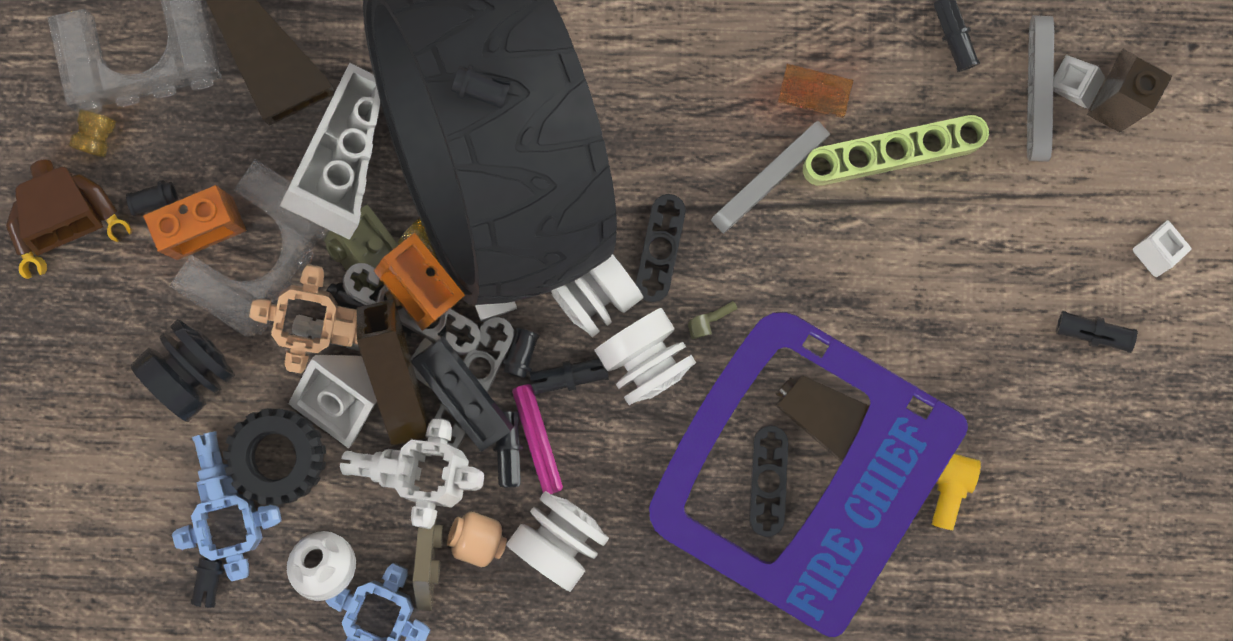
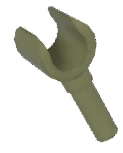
M732 301L714 312L691 319L688 323L691 338L697 339L711 335L710 322L717 321L737 310L735 302Z

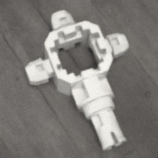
M432 419L429 423L425 435L428 437V441L410 440L401 450L386 449L383 452H376L374 455L345 451L341 459L350 460V464L340 463L343 475L371 477L373 482H379L382 487L395 488L400 497L416 502V506L412 507L411 512L412 525L431 529L435 523L438 512L435 510V505L452 508L462 500L463 490L476 491L481 489L484 481V473L477 468L469 467V461L464 453L447 444V441H451L452 427L450 422L440 419ZM426 456H444L443 460L449 462L448 467H444L442 473L445 485H438L437 492L419 491L420 487L414 485L415 480L419 481L422 468L418 467V462H425Z

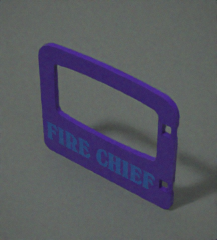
M773 312L758 321L731 358L697 411L652 498L649 507L650 521L655 531L665 540L828 637H837L846 630L965 437L968 423L965 416L956 409L934 398L836 338L831 337L799 316L788 312ZM808 335L829 346L823 357L802 346ZM787 347L866 393L870 399V405L846 456L808 518L776 560L765 562L689 517L685 511V504L706 458L742 397L777 350ZM913 396L932 407L926 419L907 408Z

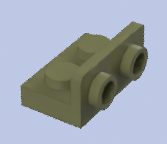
M368 204L360 209L359 225L350 240L331 230L324 239L326 249L331 258L336 262H340L346 271L357 263H365L376 268L382 258L398 246L397 242ZM361 272L359 276L352 274L350 279L355 282L354 288L357 291H360L363 287L374 291L371 297L375 296L380 288L384 286L381 280H379L377 287L369 284L366 281L368 274L365 272Z

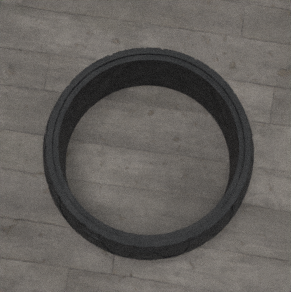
M363 0L364 28L370 61L395 152L429 241L441 266L465 294L462 299L469 305L509 303L550 292L573 282L608 260L614 252L617 236L616 203L609 160L600 123L583 69L554 1ZM470 64L474 66V71L511 82L502 109L465 95L463 99L458 98L459 93L453 92L451 89L459 66L468 68Z

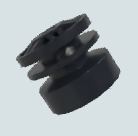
M177 319L171 325V329L181 341L178 342L167 333H163L160 336V340L168 353L163 356L158 351L147 348L130 366L136 377L163 405L185 422H189L206 405V401L198 388L203 385L208 390L219 393L222 390L221 386L212 374H216L219 378L229 383L235 377V373L227 364L222 352L204 334Z

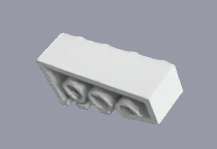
M349 63L280 204L281 207L349 240L360 221L362 197L365 192L368 163L371 158L374 129L377 124L380 98L373 74Z

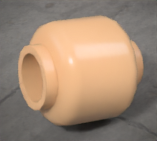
M468 512L462 518L456 517L447 538V545L451 547L454 558L478 567L488 566L494 558L500 559L507 542V538L502 536V526L499 521L476 512Z

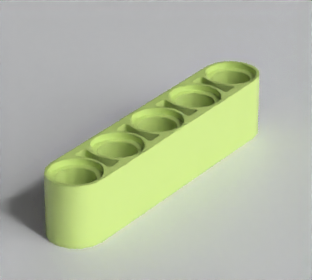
M968 115L822 146L812 150L803 164V174L805 179L816 186L827 185L968 155L976 152L987 141L989 128L981 117ZM961 127H972L977 133V142L974 144L966 143L960 136ZM933 134L937 136L941 142L940 150L937 152L927 150L923 144L924 135ZM887 143H899L904 149V157L900 160L890 158L886 152ZM852 150L863 151L867 156V165L862 168L853 166L849 161V152ZM821 157L826 159L831 166L830 173L824 176L816 174L811 167L813 159Z

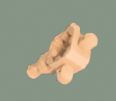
M307 264L303 269L300 280L303 287L290 285L281 291L277 305L271 304L272 300L256 299L251 304L249 317L254 321L267 324V321H274L272 337L279 346L291 348V350L286 351L285 367L289 372L302 373L306 369L309 354H306V351L319 353L327 348L330 343L352 347V344L358 345L357 310L337 306V302L330 292L318 290L319 287H323L324 270L320 266ZM296 298L327 306L321 338L314 337V339L289 335V332L283 331L289 299L295 300Z

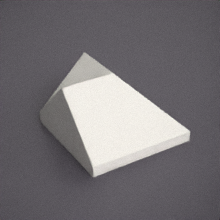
M315 355L306 368L288 404L347 448H350L377 400L362 356Z

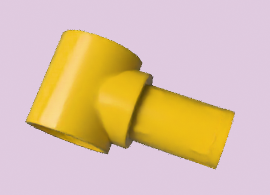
M953 454L936 482L938 485L937 491H940L932 525L947 530H954L962 498H966L967 493L972 494L977 485L981 469L980 460Z

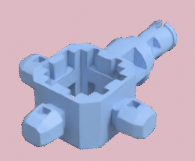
M214 431L192 437L201 470L198 471L200 481L196 482L201 504L197 505L191 515L194 528L191 525L176 529L172 533V537L177 549L197 547V543L200 554L211 561L226 557L227 564H224L227 577L231 581H235L249 576L248 558L244 559L243 553L255 550L263 538L260 526L263 529L278 525L282 519L278 506H261L256 511L254 501L248 500L233 487L231 483L234 481L231 476L226 475L225 468L228 465L223 464L216 436L217 432ZM238 505L239 510H242L248 534L245 535L247 542L216 549V545L212 544V537L207 523V519H209L208 513Z
M392 563L387 567L382 577L385 580L383 584L374 580L357 587L354 595L350 594L351 590L345 588L337 596L325 600L330 607L341 612L343 609L347 611L342 621L345 634L348 636L346 641H400L401 636L407 637L405 641L427 640L430 628L417 619L414 622L409 620L414 609L410 596L398 591L399 587L403 588L408 576L407 568ZM369 593H375L395 602L396 605L401 607L400 614L388 638L379 637L361 629V626L355 624L358 613Z

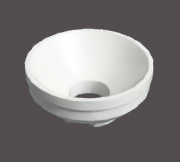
M327 531L315 532L301 539L292 549L287 561V575L293 588L301 596L314 601L328 600L340 594L349 585L356 569V557L351 545L341 536ZM314 549L322 550L323 558L320 564L314 568H306L304 565L306 555Z

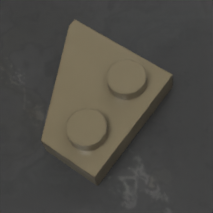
M436 519L431 529L418 527L413 572V587L417 610L432 611L434 584L439 583L440 560H435L436 548H442L443 525H437Z

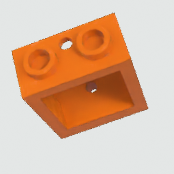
M216 185L143 215L157 251L176 260L247 231L233 196ZM182 205L188 207V211L185 214H181L179 211Z
M415 233L384 256L374 269L376 275L422 331L465 296ZM427 268H433L435 275L428 276L426 273Z

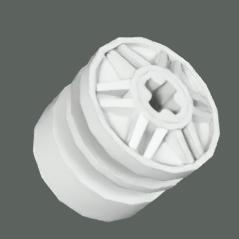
M613 254L608 260L579 279L551 291L553 298L570 320L585 330L592 338L600 332L591 320L594 314H597L608 326L612 321L605 308L607 304L611 302L618 310L625 313L644 298L634 281Z
M662 308L636 321L594 350L607 371L625 366L628 372L616 383L618 389L633 381L638 388L624 397L628 405L655 397L680 381L690 367L696 364L692 355L678 363L673 359L672 356L686 348L684 342L676 343L667 348L664 345L663 341L675 328Z
M545 491L539 499L552 509L550 514L547 515L538 508L533 507L530 512L541 524L539 529L535 530L527 525L520 524L506 545L544 576L571 592L585 572L583 566L574 558L576 554L580 552L595 559L598 553L585 543L586 540L590 537L604 546L609 537L603 533L596 521L569 500L551 495Z

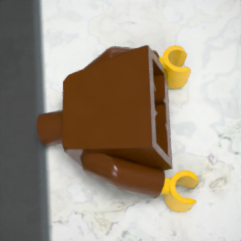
M46 159L34 162L30 167L33 179L19 184L15 189L16 201L12 205L6 224L16 254L21 255L23 259L19 264V273L26 279L32 278L29 271L30 262L36 264L40 275L46 273L47 264L38 255L103 228L101 221L105 220L107 222V234L113 241L119 242L113 234V228L116 224H123L129 235L132 234L130 224L127 221L119 220L115 215L117 209L101 186L82 174L72 175L66 167L54 169L52 162Z

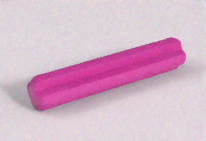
M530 384L515 387L512 393L543 493L547 491L550 494L562 490L563 485L533 387Z

